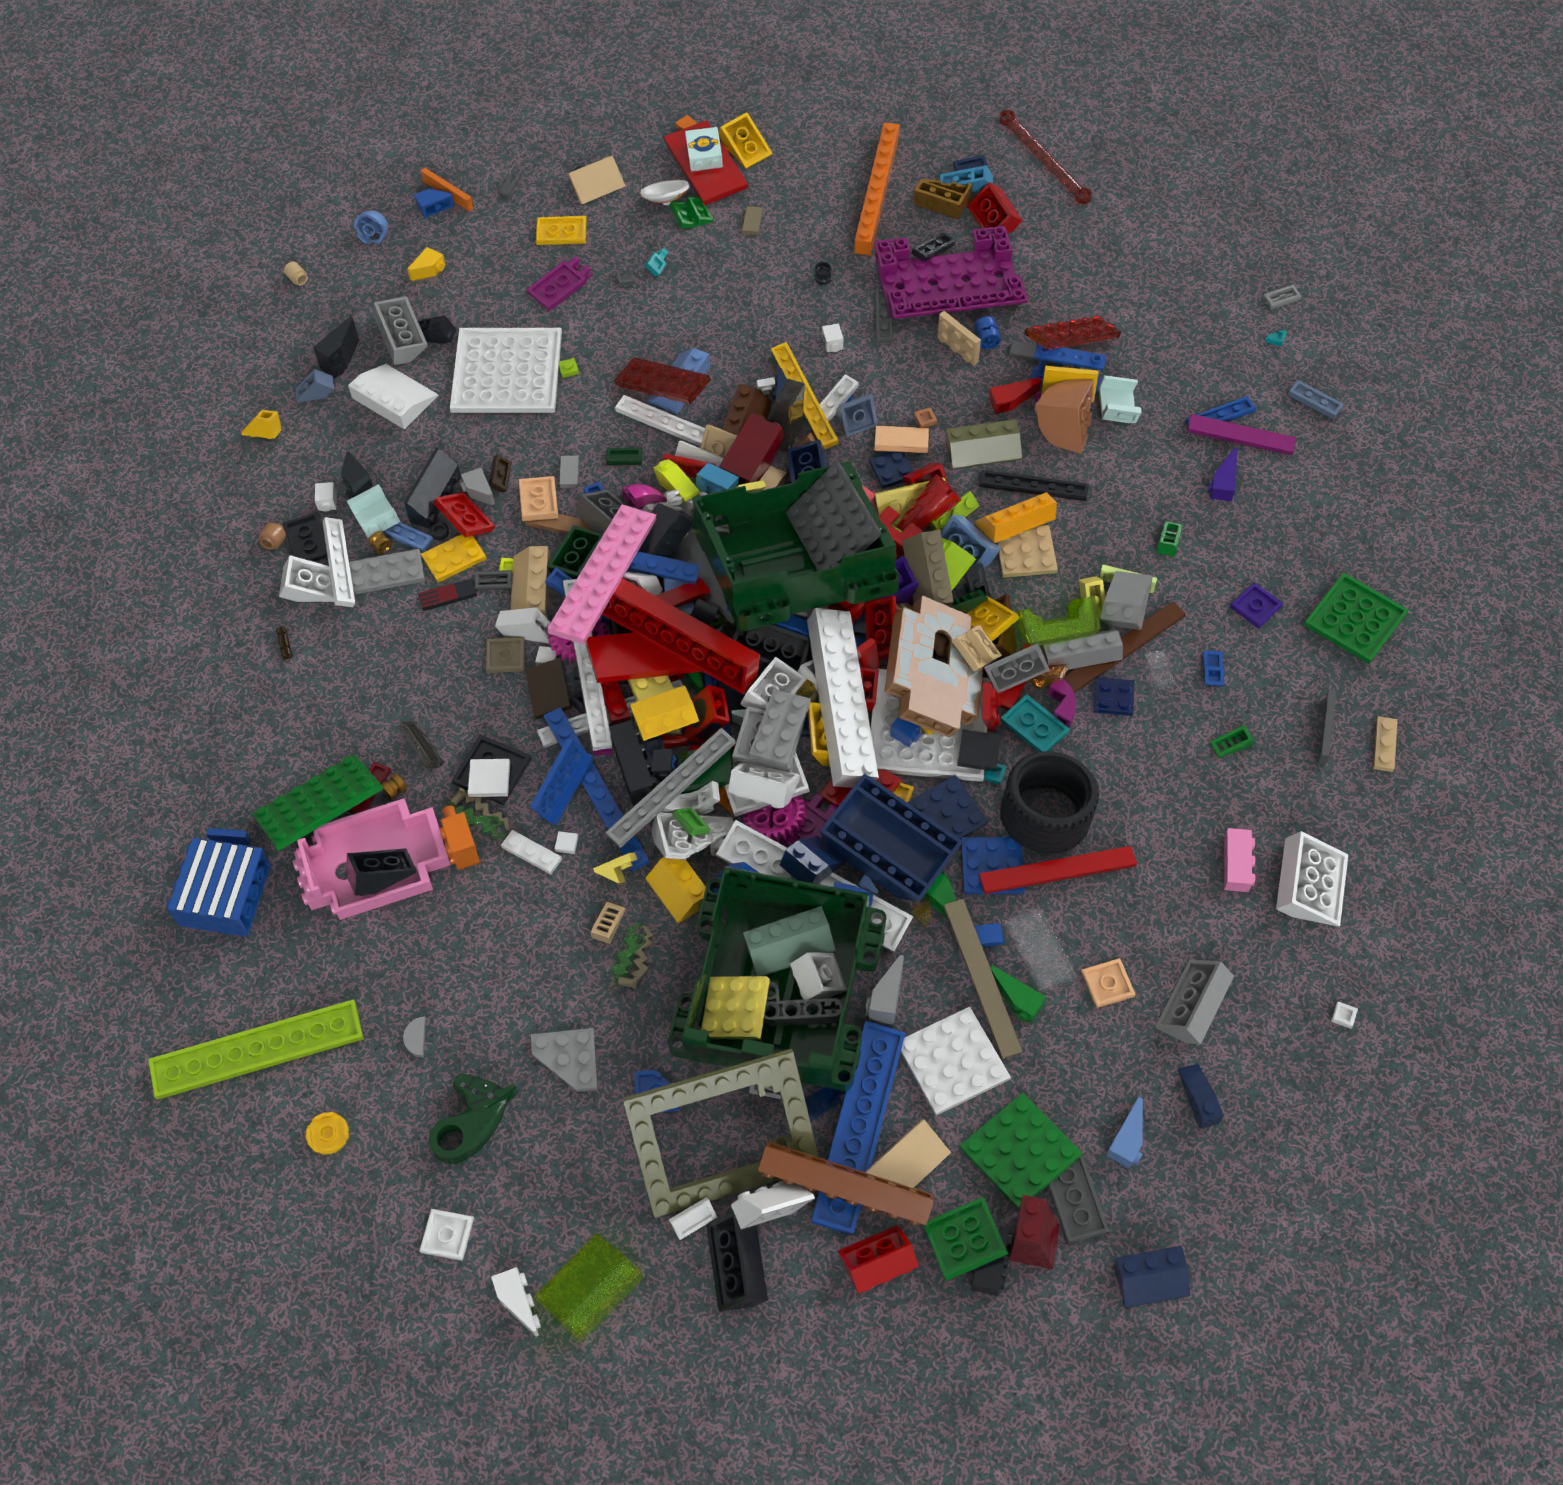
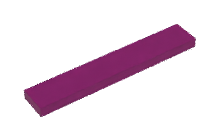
M1194 414L1190 416L1187 432L1289 455H1292L1294 452L1296 437Z

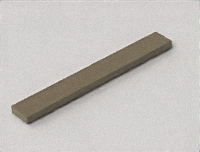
M964 899L945 904L944 910L1002 1060L1021 1054L1023 1051Z

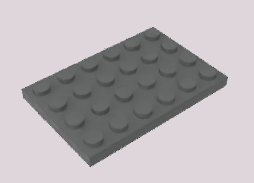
M837 461L786 512L818 571L836 567L841 563L843 556L864 552L882 534L842 465Z

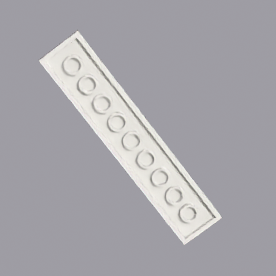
M735 820L716 853L717 857L730 864L746 862L762 874L796 880L779 866L787 847ZM834 873L819 883L820 885L831 887L834 886V882L854 885ZM873 895L871 907L881 909L886 914L883 948L894 953L913 916ZM873 919L872 922L875 924H879L882 922V920Z

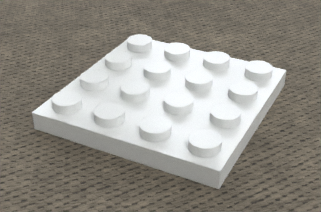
M970 1007L904 1038L901 1054L936 1116L1011 1079Z

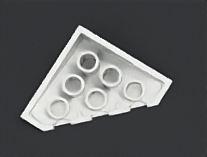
M660 812L654 817L652 836L655 845L665 858L687 859L690 855L703 850L709 844L715 843L727 835L734 824L733 818L698 815L710 828L709 834L691 836L675 819L673 813Z

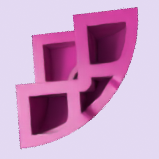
M631 484L622 487V495L629 506L634 505L636 509L650 503L667 502L666 497L651 486Z

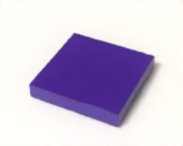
M1256 583L1249 586L1230 604V608L1258 629L1283 606V603Z

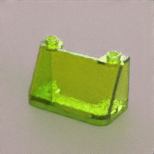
M1095 596L1072 600L1067 606L1068 616L1042 621V616L1034 615L1031 612V608L1014 611L1019 616V619L1014 624L1025 641L1031 646L1037 643L1040 646L1096 634L1100 629Z

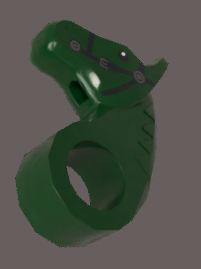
M467 1073L458 1074L454 1079L453 1088L465 1098L468 1110L438 1121L430 1130L429 1144L435 1157L445 1164H458L476 1154L496 1131L502 1120L507 1102L517 1095L518 1090L514 1084L502 1088L486 1079ZM451 1131H458L463 1134V1141L456 1149L447 1151L440 1148V1141L445 1134Z

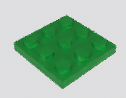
M984 1197L927 1221V1225H924L946 1281L1008 1254Z

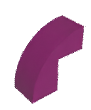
M1057 675L1049 687L1048 695L1061 702L1054 711V716L1070 729L1076 712V697L1070 685Z

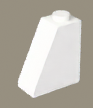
M537 607L500 611L495 627L503 636L524 637L525 640L549 644L548 626L550 621Z

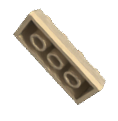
M529 546L514 556L511 610L537 607L547 618L549 585L545 581L550 575L547 568L550 562L548 546Z

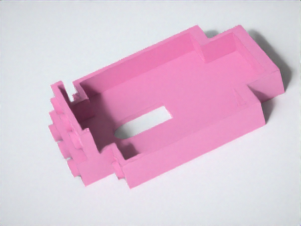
M405 798L325 823L313 831L314 835L311 836L313 846L309 847L305 838L297 840L299 848H296V851H294L296 859L292 860L295 870L300 873L297 880L300 888H304L305 893L302 894L304 904L309 905L311 910L330 905L333 915L337 914L340 920L433 890L428 872L451 865L433 807L410 814ZM403 848L407 849L416 868V874L375 894H367L365 896H355L349 880L339 879L335 874L337 867L346 863L347 853Z

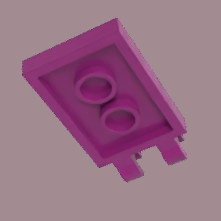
M575 256L568 263L566 261L561 262L527 289V293L550 311L587 283L586 279L593 276L590 272L592 269L586 265L578 272L577 270L582 265L579 263L581 260Z
M819 793L810 802L804 799L807 810L805 813L807 818L803 819L804 825H798L800 831L793 830L794 836L786 835L787 840L781 837L778 843L788 848L798 840L815 835L823 839L819 832L838 807L832 804L825 813L821 811L819 807L824 803V797Z

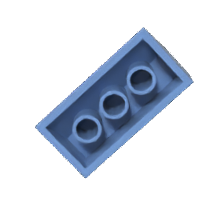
M696 348L680 353L646 403L677 415L709 369V354Z

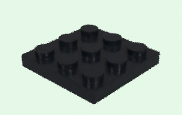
M479 735L453 777L452 783L468 790L470 759H510L508 796L485 797L505 805L532 758L527 753Z

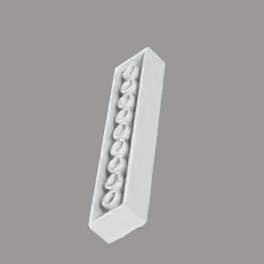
M815 608L807 619L833 786L853 788L864 773L874 780H877L879 776L850 611Z

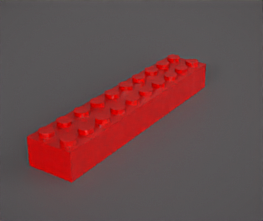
M624 578L620 581L602 612V615L632 632H636L742 694L746 693L757 680L760 654Z

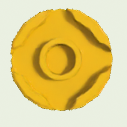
M325 1112L315 1116L306 1129V1140L309 1147L322 1155L333 1154L339 1151L346 1144L349 1137L347 1122L342 1116L333 1112Z

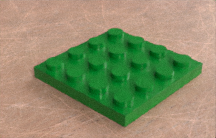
M1343 572L1305 621L1304 626L1370 664L1408 614L1409 610Z
M1024 1093L1020 1094L960 1145V1149L1018 1210L1023 1195L1036 1197L1083 1155Z

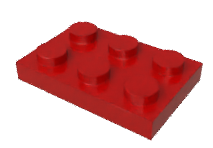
M464 492L435 498L433 504L465 538L493 532L495 525Z

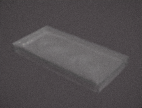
M1041 907L1004 921V926L1039 993L1076 979L1077 975Z

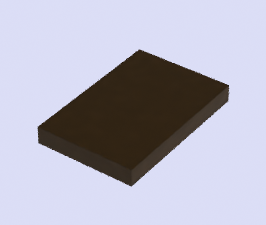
M561 658L525 669L535 719L543 718V715L560 707L562 711L572 708L563 660Z

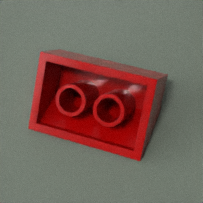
M991 182L967 205L981 228L1005 226L1007 233H1010L1023 221L1003 190Z
M896 596L865 603L866 641L873 638L876 642L879 661L889 659L893 620L896 615Z
M898 1225L838 1250L851 1283L858 1293L868 1291L876 1285L889 1282L892 1278L901 1274H907L919 1267L913 1246Z

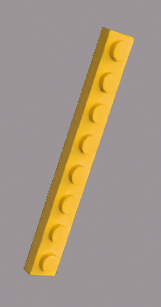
M787 342L771 348L779 368L783 370L797 396V402L816 439L821 440L825 450L838 445V439Z

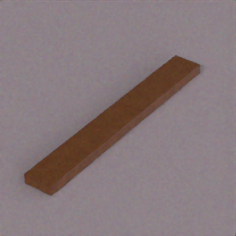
M1172 601L1145 620L1141 630L1132 629L1121 637L1123 660L1184 618L1186 613ZM1122 660L1076 668L1064 676L1063 679L1070 685L1075 694Z

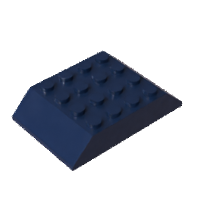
M866 773L862 775L819 832L830 849L844 858L849 864L896 897L918 903L963 843L962 840Z

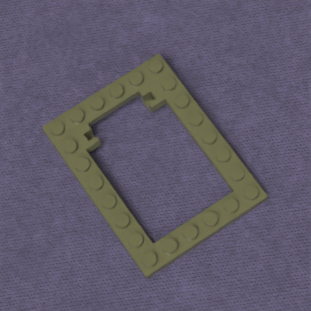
M792 1049L622 1098L654 1218L689 1208L706 1197L709 1201H713L782 1179L775 1176L774 1178L763 1176L758 1171L760 1162L669 1189L650 1117L652 1114L756 1084L757 1093L760 1097L766 1096L765 1089L772 1088L774 1093L780 1092L791 1138L778 1136L772 1140V1143L819 1157Z

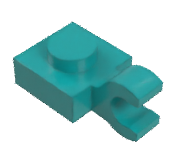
M663 247L661 251L658 250L652 253L644 266L654 276L660 275L667 264L664 258L668 251Z

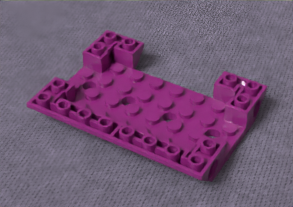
M1006 227L974 229L972 231L974 252L934 256L925 262L918 258L910 259L911 249L907 237L874 241L877 272L890 318L899 319L940 314L943 311L949 313L1028 303L1021 276H1016L1011 261L1013 250Z

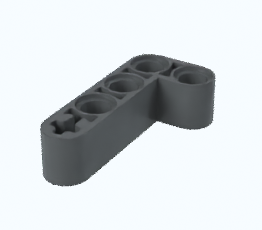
M769 982L768 991H773L775 994L772 997H767L763 1019L765 1025L830 1024L840 1021L843 1008L840 1000L828 998L780 1001L778 986L774 982ZM822 1008H825V1014H822ZM835 1008L836 1013H832L831 1009ZM810 1009L818 1011L815 1015H810L807 1012ZM789 1010L797 1012L794 1016H789L786 1013ZM768 1011L776 1013L773 1017H767L765 1014Z

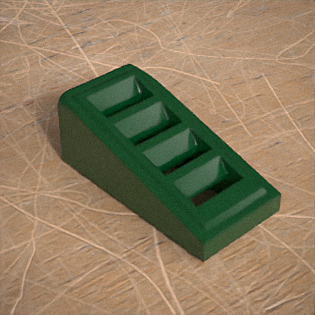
M979 589L953 599L954 602L951 608L967 614L986 601L988 597Z

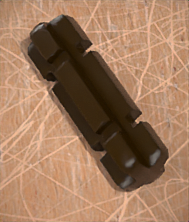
M277 627L276 633L278 635L281 655L284 660L291 659L293 655L286 627Z

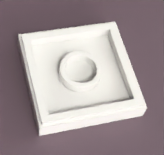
M470 759L468 796H508L510 759Z
M431 1209L419 1252L463 1261L474 1217Z

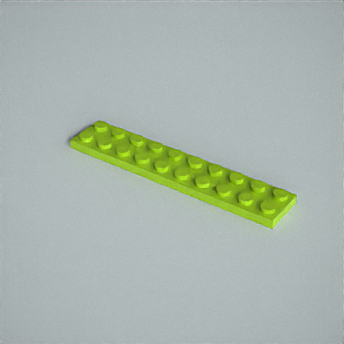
M353 999L150 1058L148 1061L154 1097L156 1100L363 1040L364 1037L356 1002Z

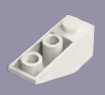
M516 1267L491 1276L500 1303L535 1336H539L537 1329L541 1328L537 1314L533 1315L531 1311L534 1303L531 1294L526 1295L524 1289L528 1285L524 1272L520 1274Z

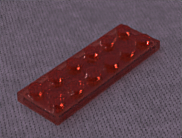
M1094 316L1079 320L1072 319L1066 322L1059 321L1054 324L1047 323L1041 326L1034 325V327L1026 328L1024 335L1049 350L1120 338L1121 331L1115 328L1114 324L1104 321L1102 317Z
M636 357L629 362L614 380L615 384L620 387L691 404L711 381L707 374Z

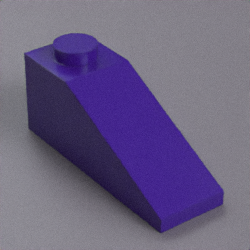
M1234 448L1214 473L1213 480L1209 481L1207 491L1211 492L1210 499L1232 501L1235 493L1238 448Z

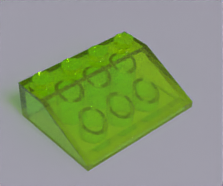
M596 1233L533 1298L580 1344L642 1281L643 1275L625 1255Z

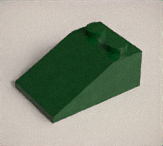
M731 747L681 794L695 792L711 781L717 782L719 788L728 785L733 769V748ZM696 750L678 754L677 768Z

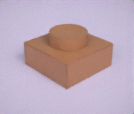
M931 407L914 412L919 428L937 425V419Z

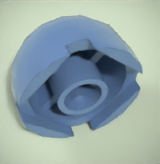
M368 210L361 213L355 219L354 230L356 229L357 236L362 242L368 244L375 242L379 244L388 233V223L381 213ZM375 233L379 234L377 239H370V236H373Z

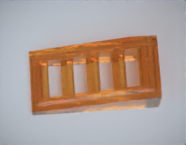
M1067 664L1048 665L1050 671L1030 679L1029 682L1036 689H1040L1060 681L1069 669V666Z

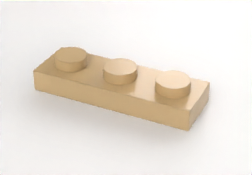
M1377 717L1373 769L1394 771L1398 719Z

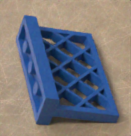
M567 738L530 806L538 814V817L556 826L594 758L570 738Z

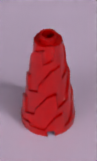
M935 474L926 484V488L915 499V503L906 511L896 528L903 531L910 523H913L923 530L933 520L936 521L945 512L954 508L961 501V498L938 474Z

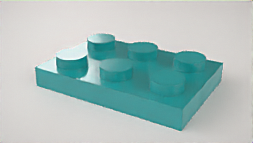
M1027 694L1001 717V722L1037 752L1052 750L1070 732L1066 725Z

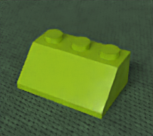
M942 538L952 591L976 559L954 542Z

